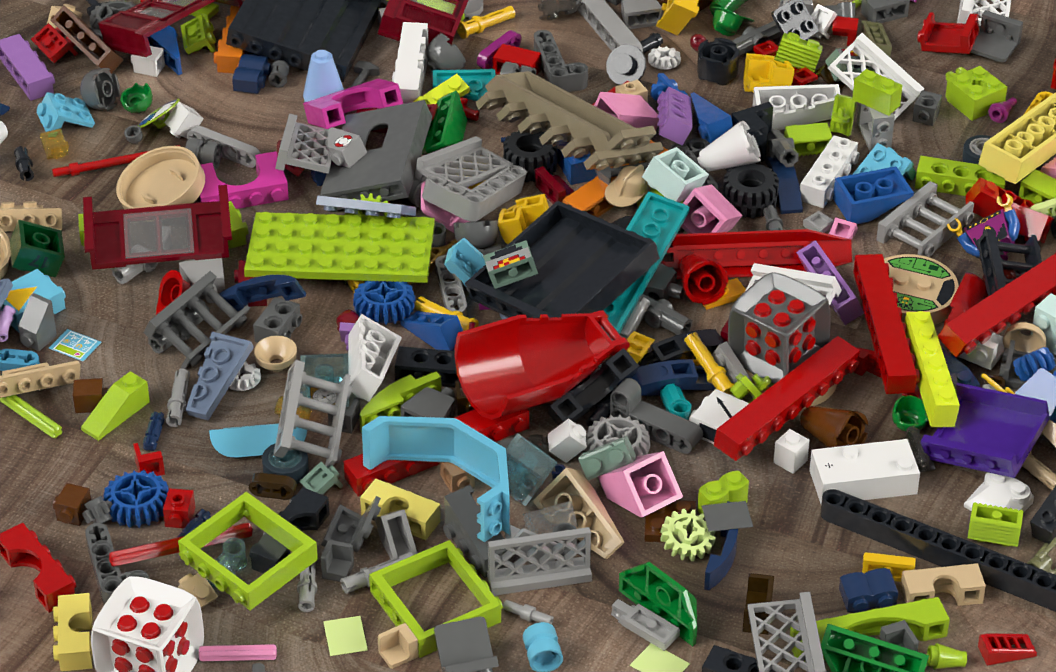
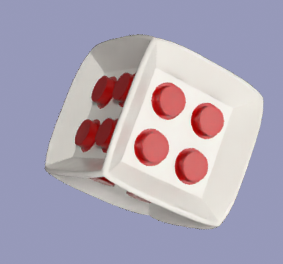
M128 577L118 585L99 612L91 632V648L96 672H191L199 659V647L203 646L204 643L202 612L197 598L180 588L143 577Z

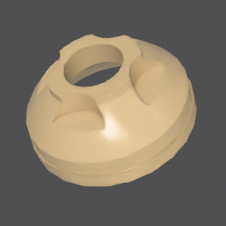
M1028 322L1016 323L1008 327L1004 333L1003 345L1005 348L1010 347L1011 340L1016 341L1014 348L1016 351L1030 353L1046 347L1045 333L1034 324ZM1023 329H1027L1032 331L1033 334L1030 336L1023 335L1020 331Z
M270 336L256 344L254 356L256 362L261 367L273 372H280L288 368L296 360L297 346L293 340L287 337ZM274 359L283 361L281 363H270Z

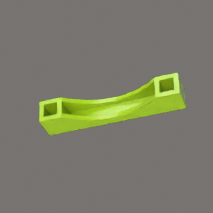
M939 597L833 618H825L816 621L820 644L827 624L866 636L880 635L881 627L903 620L906 621L917 640L923 642L947 637L950 619ZM790 627V636L794 638L800 631ZM795 646L792 648V652L797 658L804 652Z

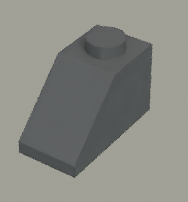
M35 293L30 295L18 325L21 343L26 347L40 351L57 336L52 301Z

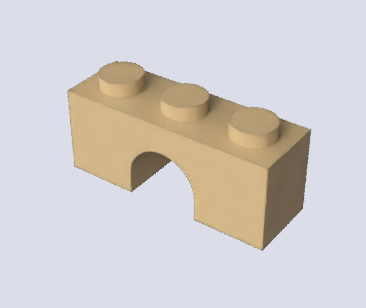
M968 564L903 571L900 589L905 603L934 598L936 593L945 592L955 598L958 606L983 604L986 585L979 565Z

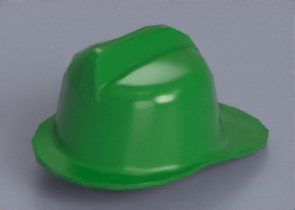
M711 7V11L714 13L712 22L714 29L722 35H734L737 33L742 22H755L750 18L739 16L730 10Z

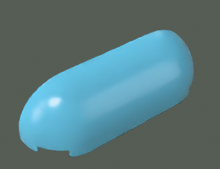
M279 423L209 430L210 440L214 448L227 457L263 455L265 449L276 443ZM298 427L293 429L292 436H295L296 440L304 442L307 430Z

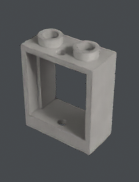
M858 103L857 124L869 152L877 143L886 148H891L894 114L891 113L888 116Z

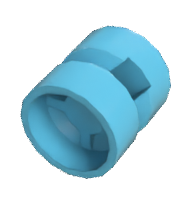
M541 622L525 629L523 642L532 670L536 672H550L557 669L563 662V654L554 626Z

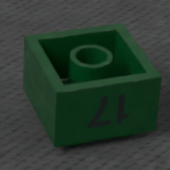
M18 220L10 238L12 267L30 272L38 269L44 275L56 278L65 258L62 230Z

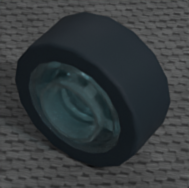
M275 444L265 449L262 455L263 473L289 476L297 484L308 474V453L292 449V451L289 450L281 458L273 456Z

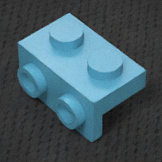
M463 238L448 249L444 265L450 273L455 274L465 285V282L485 265L484 255L467 239Z

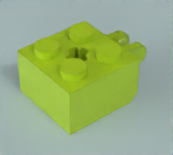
M981 66L968 71L959 67L956 69V73L949 71L945 75L947 80L945 95L947 101L972 121L989 114L988 110L992 104L1006 100L1007 86Z

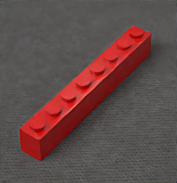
M1056 253L948 322L939 333L938 339L955 357L964 352L969 354L976 348L979 342L984 344L991 338L993 333L998 335L1002 332L1008 323L1011 325L1016 323L1023 313L1025 315L1031 313L1036 305L1041 303L1049 294L1056 295Z
M883 254L855 255L853 274L886 394L915 393L916 383L920 381L919 369H915V355L910 352V338H906V323L901 321L902 309L897 307L898 296L897 292H893L894 284L893 278L889 277V264L885 263Z
M835 337L719 426L716 430L713 445L735 461L743 455L747 456L757 444L764 443L771 433L779 431L785 422L789 419L793 420L803 408H808L817 397L825 395L831 386L839 384L845 375L849 372L853 373L859 365L858 357L860 350L841 337Z
M528 409L493 420L481 416L476 410L454 417L494 442L529 429ZM363 454L343 461L345 480L357 496H361L375 479L392 484L440 464V462L386 460L369 470L363 466Z

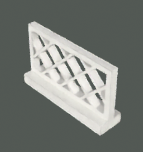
M960 0L957 23L965 24L970 14H978L981 17L978 18L979 26H981L982 14L985 10L1009 17L1011 0H991L994 4H989L987 0ZM976 3H980L983 7L977 6ZM1000 8L1003 12L999 13L996 9Z
M863 33L828 67L852 91L854 87L853 78L861 74L852 72V65H861L862 72L866 69V65L871 66L877 74L902 84V95L908 101L901 102L900 106L895 110L894 121L924 90L916 80ZM853 50L860 57V60L851 59L850 52ZM847 64L848 72H842L836 65Z
M756 263L753 264L751 269L753 276L746 289L748 290L763 276L775 272L791 277L826 295L829 305L834 297H839L842 291L835 276Z

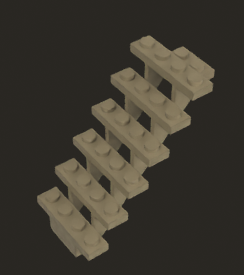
M529 71L496 75L485 86L488 92L476 102L478 110L488 109L491 111L503 107L496 114L499 122H515L525 118L518 125L521 134L529 132L530 134H535L547 130L539 138L542 146L550 144L557 146L568 142L561 150L564 158L573 156L574 158H580L590 154L591 156L583 162L586 170L596 169L600 171L611 166L618 168L624 164L632 166L642 161L649 163L654 156H657L664 150L661 142L650 143V139L656 134L654 126L635 128Z

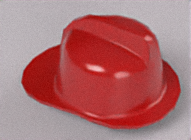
M170 270L162 278L156 315L191 287L177 270Z

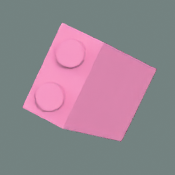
M610 92L599 93L594 105L595 107L635 128L654 126L656 131L659 121L657 118L658 114L640 95Z
M711 184L693 189L683 204L690 206V209L681 227L688 234L728 232L743 215Z
M664 451L637 456L633 463L598 476L607 499L639 517H644L683 497Z

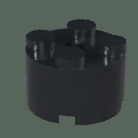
M715 38L713 42L703 41L698 47V78L716 82L722 86L728 85L729 81L734 79L739 71L740 50L736 48V43L725 38Z

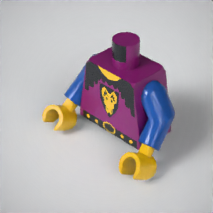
M1006 193L1008 201L1005 204L1002 203L1000 196L997 197V203L1005 208V212L1001 209L964 228L966 232L961 230L962 224L956 218L955 220L958 223L956 229H952L947 224L948 229L952 233L957 234V240L968 254L980 258L977 241L986 228L995 229L996 238L999 242L1015 244L1020 230V222L1015 209L1011 208L1013 198ZM999 251L1000 257L1007 261V253L1009 252Z

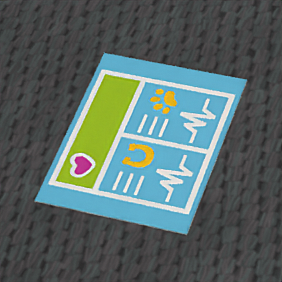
M67 329L49 349L84 361L102 342Z

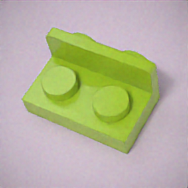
M202 14L181 25L184 50L188 55L199 51L204 46H207L211 53L216 51L213 24L210 20L206 21Z

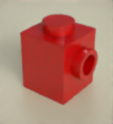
M169 488L163 507L165 527L184 529L192 520L196 508L194 490Z

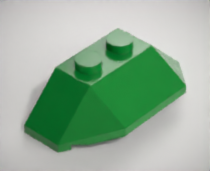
M457 91L438 99L436 103L438 109L430 123L422 154L427 155L463 141L467 118Z
M646 562L619 573V592L635 604L642 605L680 629L679 637L692 647L696 645L697 600L686 588L651 562Z
M827 624L821 642L822 654L832 672H925L930 657L929 655L831 624Z

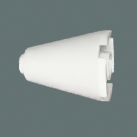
M745 121L737 123L699 152L700 156L697 157L700 167L709 172L761 161L757 142L753 135L751 136L747 133V130L750 129Z

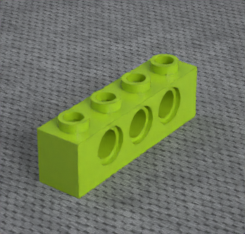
M920 156L915 189H921L931 181L937 184V192L965 196L980 177L987 181H992L1005 189L1006 180L995 173L987 171L986 168L978 164Z

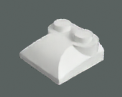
M987 472L984 482L967 499L964 507L972 511V505L976 502L977 504L996 505L997 507H1007L1008 509L1012 508L1013 510L1017 509L1018 511L1022 510L1025 512L1033 504L1034 495L1031 493L1028 485L1016 478Z

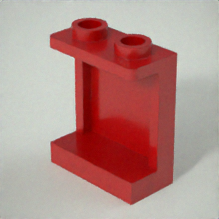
M929 12L927 19L923 21L922 30L918 31L917 40L921 44V51L970 54L979 33L978 14H970L966 23L963 24L935 22L934 12Z

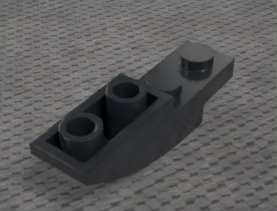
M716 329L695 330L675 335L651 345L652 351L645 354L641 361L639 360L638 365L641 367L664 361L696 359L691 349L684 342V339L694 332H697L711 355L720 344L724 343V340Z

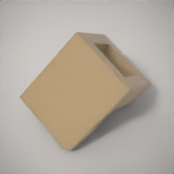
M406 623L378 635L379 654L387 665L393 669L419 657L418 639Z

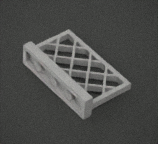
M289 114L275 169L284 171L287 164L329 173L332 161L331 153L328 149L329 129L296 122L298 115Z
M475 136L417 158L415 178L423 181L427 178L428 174H439L467 188L491 178L508 166L513 165V163L481 146L482 139Z
M586 527L489 541L487 580L491 593L496 596L591 582L590 528ZM584 537L577 545L571 543L575 538ZM549 542H558L552 549L546 546ZM526 545L533 546L527 552L520 550L522 547ZM565 546H566L567 548L571 549V550H570L566 555H564V556L558 553V552H560ZM498 549L508 550L502 556L495 553V550ZM540 550L546 553L539 560L533 557ZM514 554L520 556L515 563L508 561ZM577 554H580L581 556H583V557L573 558V557L576 556ZM552 557L557 559V561L548 562ZM527 561H529V562L532 563V564H529V565H523V564L526 563ZM501 565H504V566L508 567V568L498 569Z
M810 592L800 593V599L748 604V614L759 672H769L771 669L776 672H793L797 667L807 672H826ZM787 609L796 610V613L791 618L782 614ZM766 612L769 616L763 621L756 617L754 613ZM775 618L785 623L780 629L770 625ZM790 627L800 631L794 638L785 633ZM764 629L774 634L768 641L758 636ZM779 638L788 642L783 649L774 645ZM794 646L804 651L798 658L788 653ZM768 649L777 654L771 661L762 656ZM782 658L792 663L787 669L777 665Z

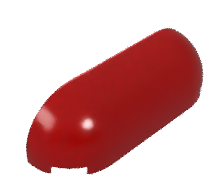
M965 273L950 303V307L953 309L948 319H945L944 326L988 297L986 284L979 276L973 273Z

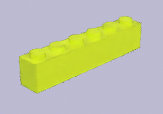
M922 311L907 312L905 317L906 338H910V352L915 355V369H919L920 381L917 384L930 426L955 427L960 404L930 312Z

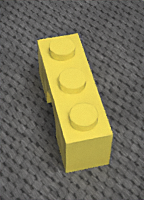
M375 479L360 497L361 515L365 513L376 496L381 498L378 504L381 507L378 516L405 509L412 535L427 540L441 522L439 503Z
M90 594L58 596V606L53 607L54 622H58V626H53L54 642L58 641V645H53L54 661H59L61 671L93 669L90 631L79 632L92 630Z

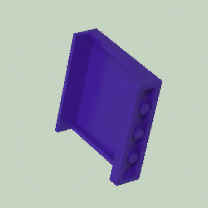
M957 383V398L960 406L955 427H938L933 436L924 435L921 439L924 458L1015 478L1050 419L1047 401Z

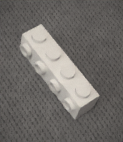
M838 136L832 137L800 184L802 202L824 208L828 201H832L835 178L848 176L852 165L858 162L860 154L857 152L858 142Z

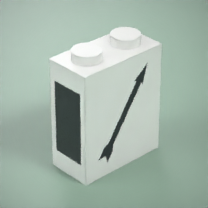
M715 389L709 396L703 399L701 406L697 410L692 411L689 421L701 427L704 434L703 440L714 444L717 428L749 403Z

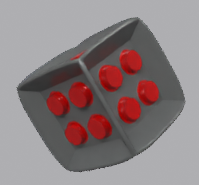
M769 273L746 290L732 306L728 319V344L744 369L758 374L762 378L769 376L772 383H777L829 343L831 318L829 301L819 291L780 273Z

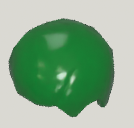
M135 83L131 88H127L121 93L120 101L128 112L141 113L151 106L153 95L147 83L144 86Z
M912 395L901 396L897 399L892 411L894 424L905 432H920L928 421L923 401Z

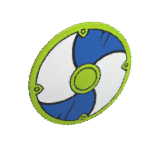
M180 99L172 100L159 107L137 126L142 128L153 123L157 128H163L166 126L164 122L170 115L169 110ZM162 115H165L164 120H157Z

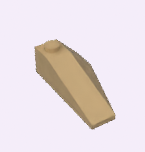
M565 468L533 500L545 519L552 524L570 523L577 529L589 527L591 531V550L605 559H608L624 543L595 489L579 470ZM584 537L577 538V539H578L579 541H582V540L584 539Z

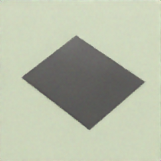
M746 501L702 505L709 532L753 527Z

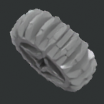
M610 414L609 418L601 417L600 421H594L593 425L588 427L586 433L587 448H585V451L594 450L597 447L627 436L636 457L647 455L650 449L649 432L645 429V425L639 424L638 419L632 421L630 416L622 418L621 414L619 417H613Z

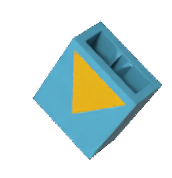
M36 269L12 281L13 287L0 311H3L6 305L16 310L11 326L19 332L18 325L31 294L35 293L51 300L54 314L66 309L64 300L66 295L64 290L60 286L55 285L48 275H44Z

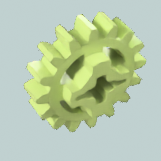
M682 509L680 515L673 511L671 517H666L660 531L662 533L660 540L666 542L665 550H673L671 556L674 557L678 553L681 555V560H684L685 556H689L690 560L694 561L696 555L702 559L705 553H710L716 539L714 537L715 531H708L706 521L703 520V513L696 516L695 510H692L691 514H687L686 510Z

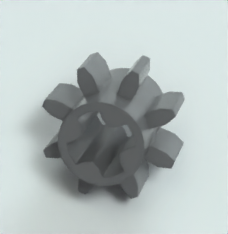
M102 496L85 504L87 510L82 513L87 524L90 522L103 524L111 520L112 517L109 512L113 505L112 502L104 501Z

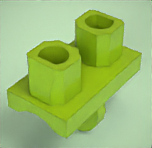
M841 94L835 95L830 122L831 132L842 133L846 136L851 135L857 104L856 101L852 100L853 97Z
M739 373L735 377L738 381L732 386L730 392L740 400L749 392L753 397L749 402L751 403L762 394V390L765 392L770 388L768 385L771 382V378L765 376L761 379L758 374H755L752 377L756 383L754 385L746 375Z

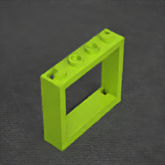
M248 492L239 496L178 541L179 556L185 562V565L193 567L201 577L209 579L220 591H225L236 603L242 604L250 611L318 560L316 541ZM243 517L292 551L291 554L250 585L246 584L201 550L202 547Z
M450 540L369 574L370 592L395 626L406 623L418 639L419 658L438 649L434 628L424 631L391 588L408 579L449 562L481 603L482 607L445 623L480 616L485 618L487 628L501 623V609L503 608L501 600L491 593L487 582L480 579L475 567L465 560L461 549L456 548Z

